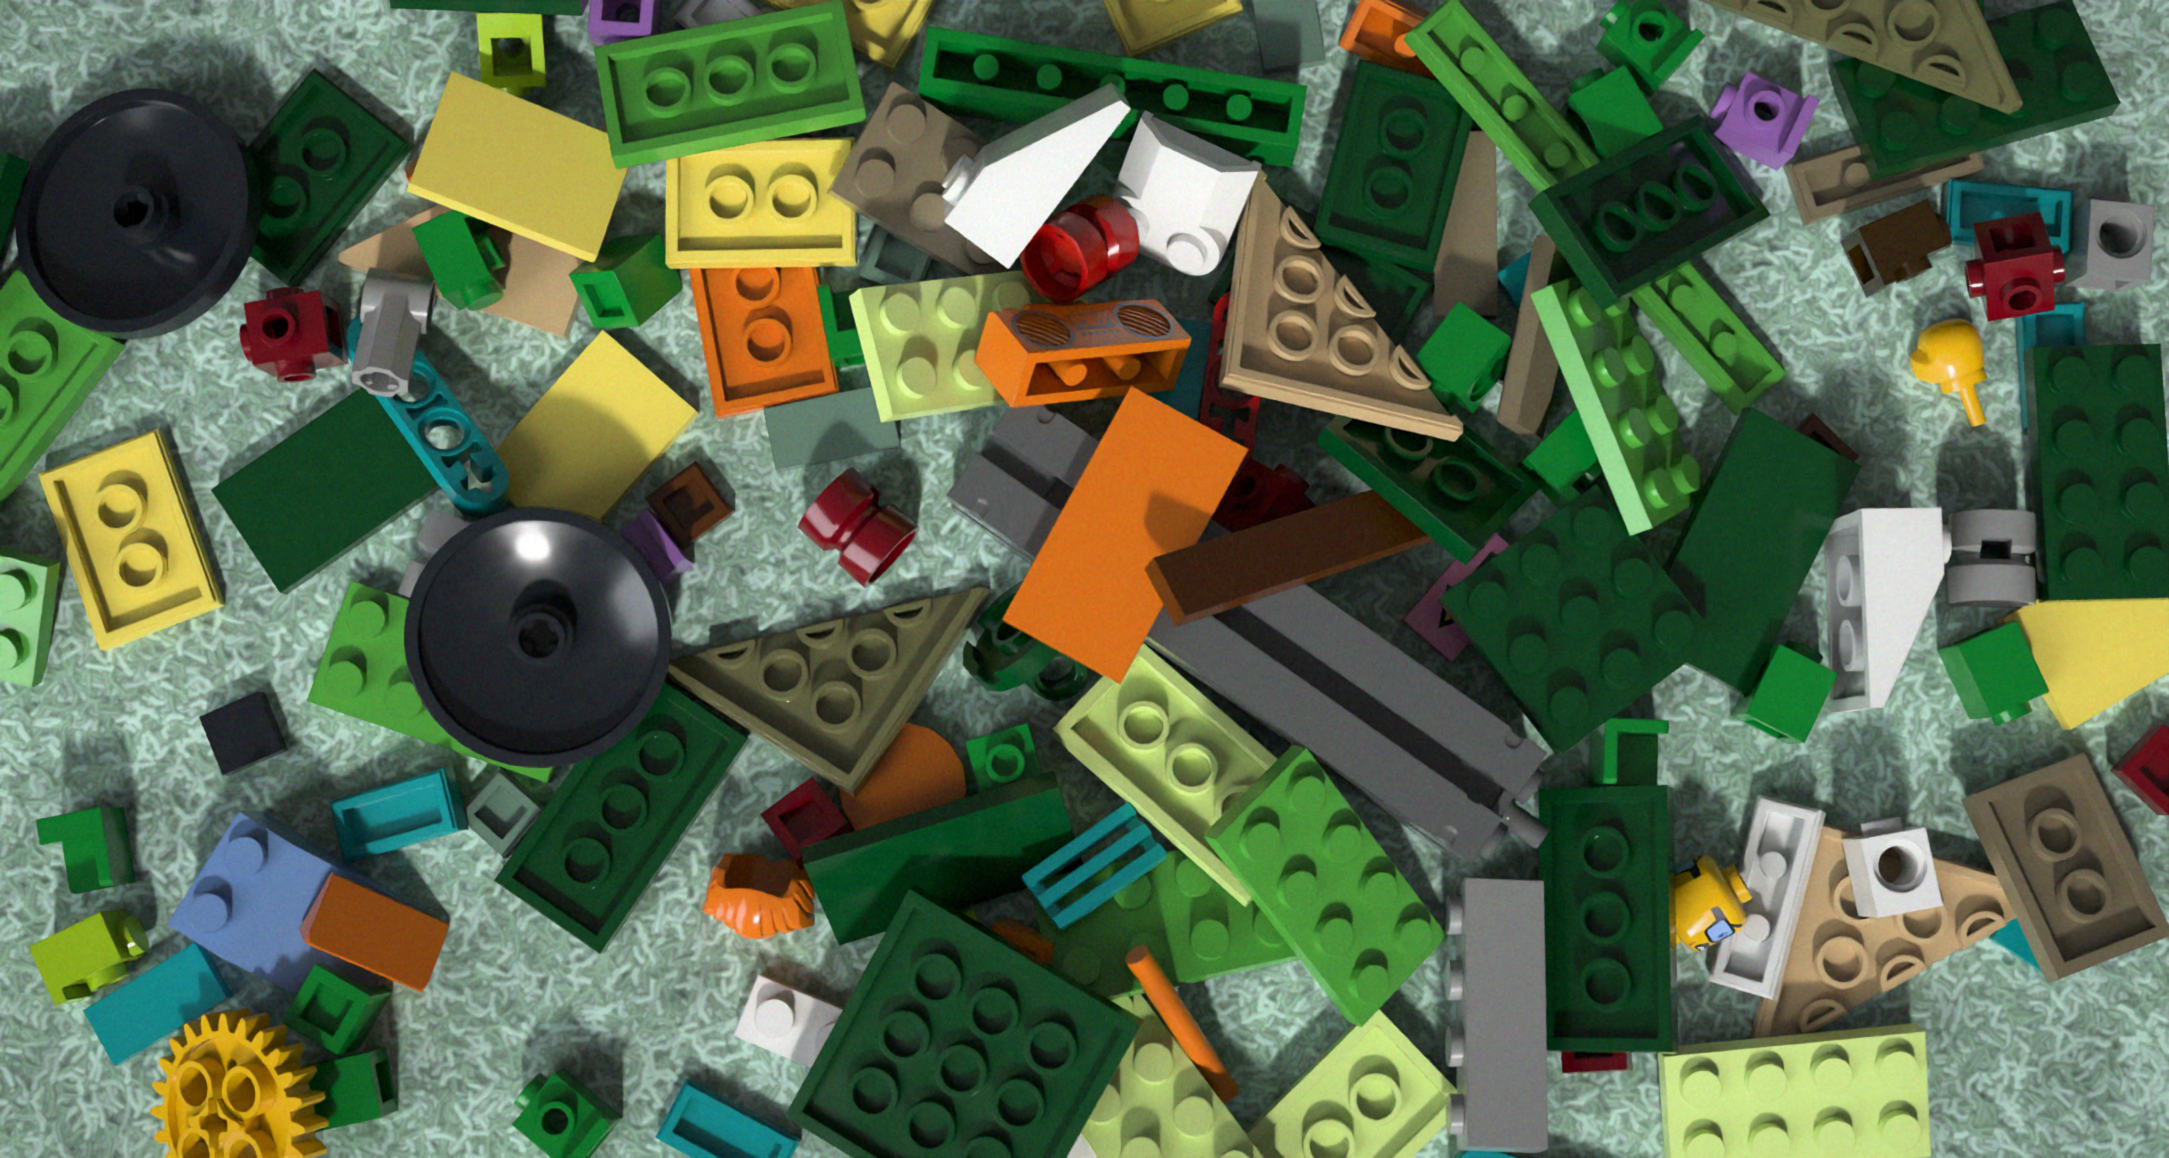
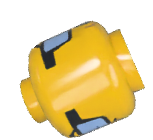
M1700 855L1675 868L1676 945L1683 942L1690 950L1701 951L1741 931L1745 927L1747 915L1742 904L1753 899L1734 864L1722 869L1711 856Z

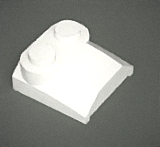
M1145 110L1140 118L1110 197L1124 206L1133 218L1140 240L1138 253L1187 275L1198 276L1218 269L1227 251L1262 164L1254 160L1250 162L1153 117L1154 114Z

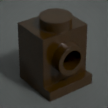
M1928 199L1856 229L1840 243L1866 298L1878 294L1894 282L1896 284L1902 283L1932 269L1933 266L1929 258L1949 248L1952 244V236L1945 219L1939 213H1934Z

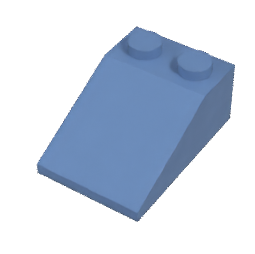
M238 811L167 925L220 958L297 995L314 964L324 962L367 988L376 987L383 977L306 944L302 938L299 929L331 872L344 876L423 912L424 910L352 865L344 864L342 859L264 811Z

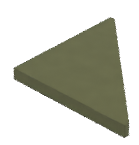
M1699 0L2007 114L2018 111L2023 105L1976 0Z
M980 584L969 587L968 591L933 599L932 596L906 601L882 607L883 610L847 619L842 616L794 627L795 631L760 639H757L755 636L706 648L707 651L671 659L665 679L857 798L991 594L987 587Z

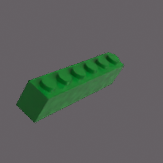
M928 26L918 90L922 100L943 113L1025 126L1097 89L1113 83L1122 90L1131 109L1108 139L1131 143L1140 118L1146 110L1154 114L1153 117L1250 162L1254 160L1262 164L1292 168L1298 148L1307 92L1306 85Z

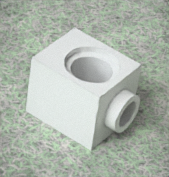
M1891 817L1860 823L1862 835L1842 839L1858 916L1880 918L1943 906L1926 827H1903L1901 817ZM1888 848L1895 850L1902 862L1901 873L1892 883H1888L1882 878L1878 868L1879 858Z

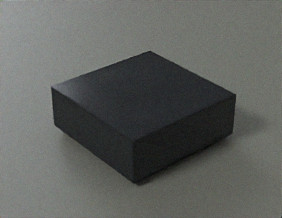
M255 692L199 716L223 776H230L288 751L265 692Z

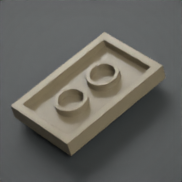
M892 81L885 89L828 189L827 194L963 277L1002 273L1006 268L944 221V198L941 197L945 190L942 183L961 156L965 154L973 160L980 149L991 142Z
M2085 752L1961 799L2047 983L2062 979L2169 937V924Z

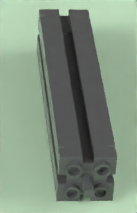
M1044 404L1015 408L1009 406L992 430L993 434L980 453L974 455L946 495L949 502L952 503L951 506L954 512L979 527L987 535L1030 565L1035 561L1100 441L1058 412H1052ZM1211 519L1197 544L1231 534V532ZM1306 584L1175 627L1165 606H1163L1143 642L1150 649L1289 746L1294 744L1306 747L1322 769L1409 830L1431 843L1432 846L1452 860L1473 863L1479 855L1487 859L1501 843L1508 830L1533 848H1537L1550 830L1549 826L1515 803L1519 801L1525 804L1541 784L1546 772L1538 766L1548 752L1528 738L1516 734L1508 724Z

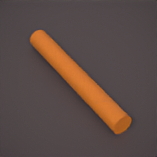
M1140 945L1131 949L1125 956L1126 964L1186 1055L1223 1103L1235 1098L1239 1092L1237 1083L1148 947Z

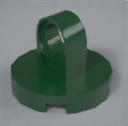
M1021 581L1001 594L980 616L977 623L984 629V632L978 639L976 646L966 641L963 649V666L988 691L1003 692L1026 683L1037 695L1046 700H1067L1084 687L1087 679L1086 666L1002 620L1023 582ZM1055 657H1066L1073 661L1071 671L1061 679L1047 680L1039 675Z

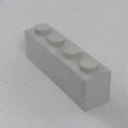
M1465 878L1456 887V896L1447 895L1445 902V931L1447 935H1456V961L1448 960L1445 970L1447 1000H1456V1027H1447L1445 1055L1447 1066L1457 1067V1094L1448 1093L1446 1100L1447 1133L1457 1134V1150L1519 1153L1542 1152L1548 1150L1544 881Z

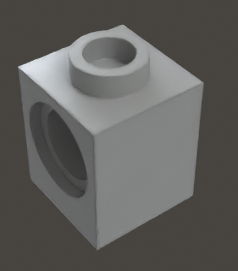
M2100 193L2092 195L2089 201L2074 209L2071 251L2065 254V282H2063V287L2126 293L2150 281L2155 205L2130 203L2131 197L2122 193ZM2100 229L2107 231L2113 237L2116 245L2115 253L2110 252L2102 245L2099 237Z

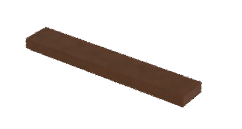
M1371 489L1154 557L1144 570L1175 627L1434 540Z

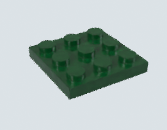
M1597 484L1442 594L1438 599V602L1557 757L1718 640L1717 636L1636 534L1630 536L1623 517Z

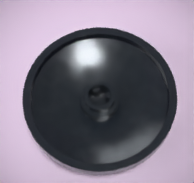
M141 88L125 90L102 97L84 106L65 120L49 136L29 167L23 181V193L17 205L15 225L16 243L24 273L37 295L50 309L62 318L88 331L106 337L133 340L156 337L178 330L193 322L217 304L238 279L249 259L257 237L261 216V190L257 169L250 151L236 130L215 112L186 95L163 89Z
M555 506L517 507L486 516L465 527L440 547L429 560L418 577L408 603L404 624L405 656L411 680L425 708L434 720L459 743L477 754L508 765L527 768L565 766L589 759L611 748L635 729L647 715L659 695L669 669L673 648L672 616L668 598L653 566L633 542L617 529L595 517L572 509Z

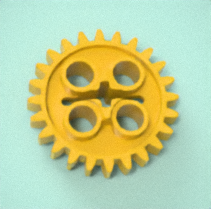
M249 1008L233 1011L227 1009L202 1015L201 1020L186 1023L184 1025L185 1034L172 1037L169 1040L174 1054L161 1057L158 1061L168 1077L154 1081L152 1084L155 1091L164 1097L162 1105L151 1108L152 1115L164 1120L165 1128L154 1135L156 1142L168 1143L170 1152L164 1158H312L327 1152V1147L315 1138V1130L329 1126V1120L315 1114L314 1105L326 1098L325 1092L310 1090L308 1082L314 1077L317 1068L316 1066L301 1068L298 1061L303 1053L304 1045L302 1042L289 1046L285 1045L288 1027L285 1024L270 1028V1018L266 1012L251 1016Z

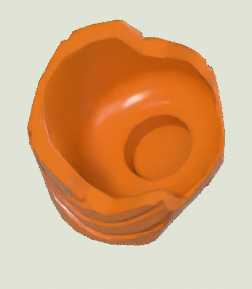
M729 852L724 853L719 865L713 867L707 885L706 898L702 903L701 909L704 913L713 915L714 919L724 921L726 926L734 929L740 936L747 939H768L774 937L777 933L787 934L795 931V929L800 930L815 925V904L812 901L815 900V890L806 869L800 870L793 860L781 859L776 864H773L763 855Z

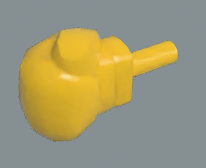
M1961 318L1945 319L1926 327L1919 333L1917 349L1910 354V366L1914 375L1919 380L1928 383H1939L1942 394L1958 391L1971 427L1987 422L1974 387L1975 384L1988 378L1983 368L1986 363L1982 340L1978 330L1971 322Z

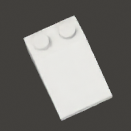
M1110 83L983 146L973 160L965 154L962 155L942 183V186L945 188L941 196L944 198V221L1009 269L1131 109L1122 90L1113 83Z
M1862 508L1834 520L1824 540L1829 669L1838 673L1830 690L1831 713L1884 708L1944 576V564L1949 561L1951 555V534L1948 526L1942 524V508Z

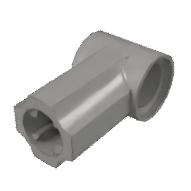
M373 267L369 268L361 301L360 319L363 325L352 365V383L363 387L369 394L392 398L395 394L407 393L409 391L421 334H428L432 321L436 297V281L434 278Z

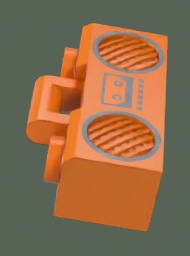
M1157 299L1112 300L1095 304H1085L1081 300L1070 303L1027 304L1022 309L1006 308L1001 311L988 312L974 362L1011 408L1126 396L1131 386L1145 394L1173 391L1192 337Z

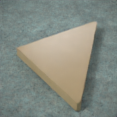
M606 123L596 128L608 133ZM628 167V169H627V172H626V175H625V177H624V180H623V183H622V186H621V189H620V192H619V195H618V198H617L615 207H616V205H617V202H618L620 193H621V191H622V188H623V185H624V182H625V180H626V177H627V174H628V171H629V168H630V167ZM438 204L339 252L337 262L367 273L369 268L373 267L434 278L412 228L452 210V208ZM490 224L491 229L487 231L495 240L506 265L497 270L505 290L502 291L504 296L501 300L479 311L568 340L582 302L569 277V273L585 260ZM436 283V296L443 298Z
M1260 168L1239 220L1219 387L1455 442L1463 433V422L1456 414L1453 416L1449 415L1429 389V386L1432 384L1401 344L1397 347L1393 344L1373 318L1376 312L1346 274L1341 277L1319 250L1321 246L1320 241L1292 206L1285 207L1266 183L1267 174Z
M1823 823L1777 1001L1760 997L1749 1039L1813 1033L1847 1014L1848 1010L1879 993L1883 994L1927 970L1928 966L1959 949L1963 950L2008 925L2007 922L2015 919L2016 916L1996 874L1932 855L1943 906L1880 918L1858 916L1842 839L1862 834ZM1892 848L1886 849L1878 861L1879 872L1888 883L1895 881L1902 869L1900 856Z

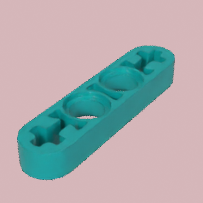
M360 315L354 318L347 328V352L352 365L363 325ZM418 347L411 379L419 380L428 387L429 391L426 396L413 402L403 401L395 395L392 398L374 396L454 507L462 514L472 518H484L497 513L504 508L508 500L509 473L506 466ZM450 426L457 429L462 434L463 439L454 448L439 449L432 446L427 441L426 436L436 427ZM469 459L470 470L477 480L481 483L491 481V492L483 494L478 488L468 490V474L463 464Z

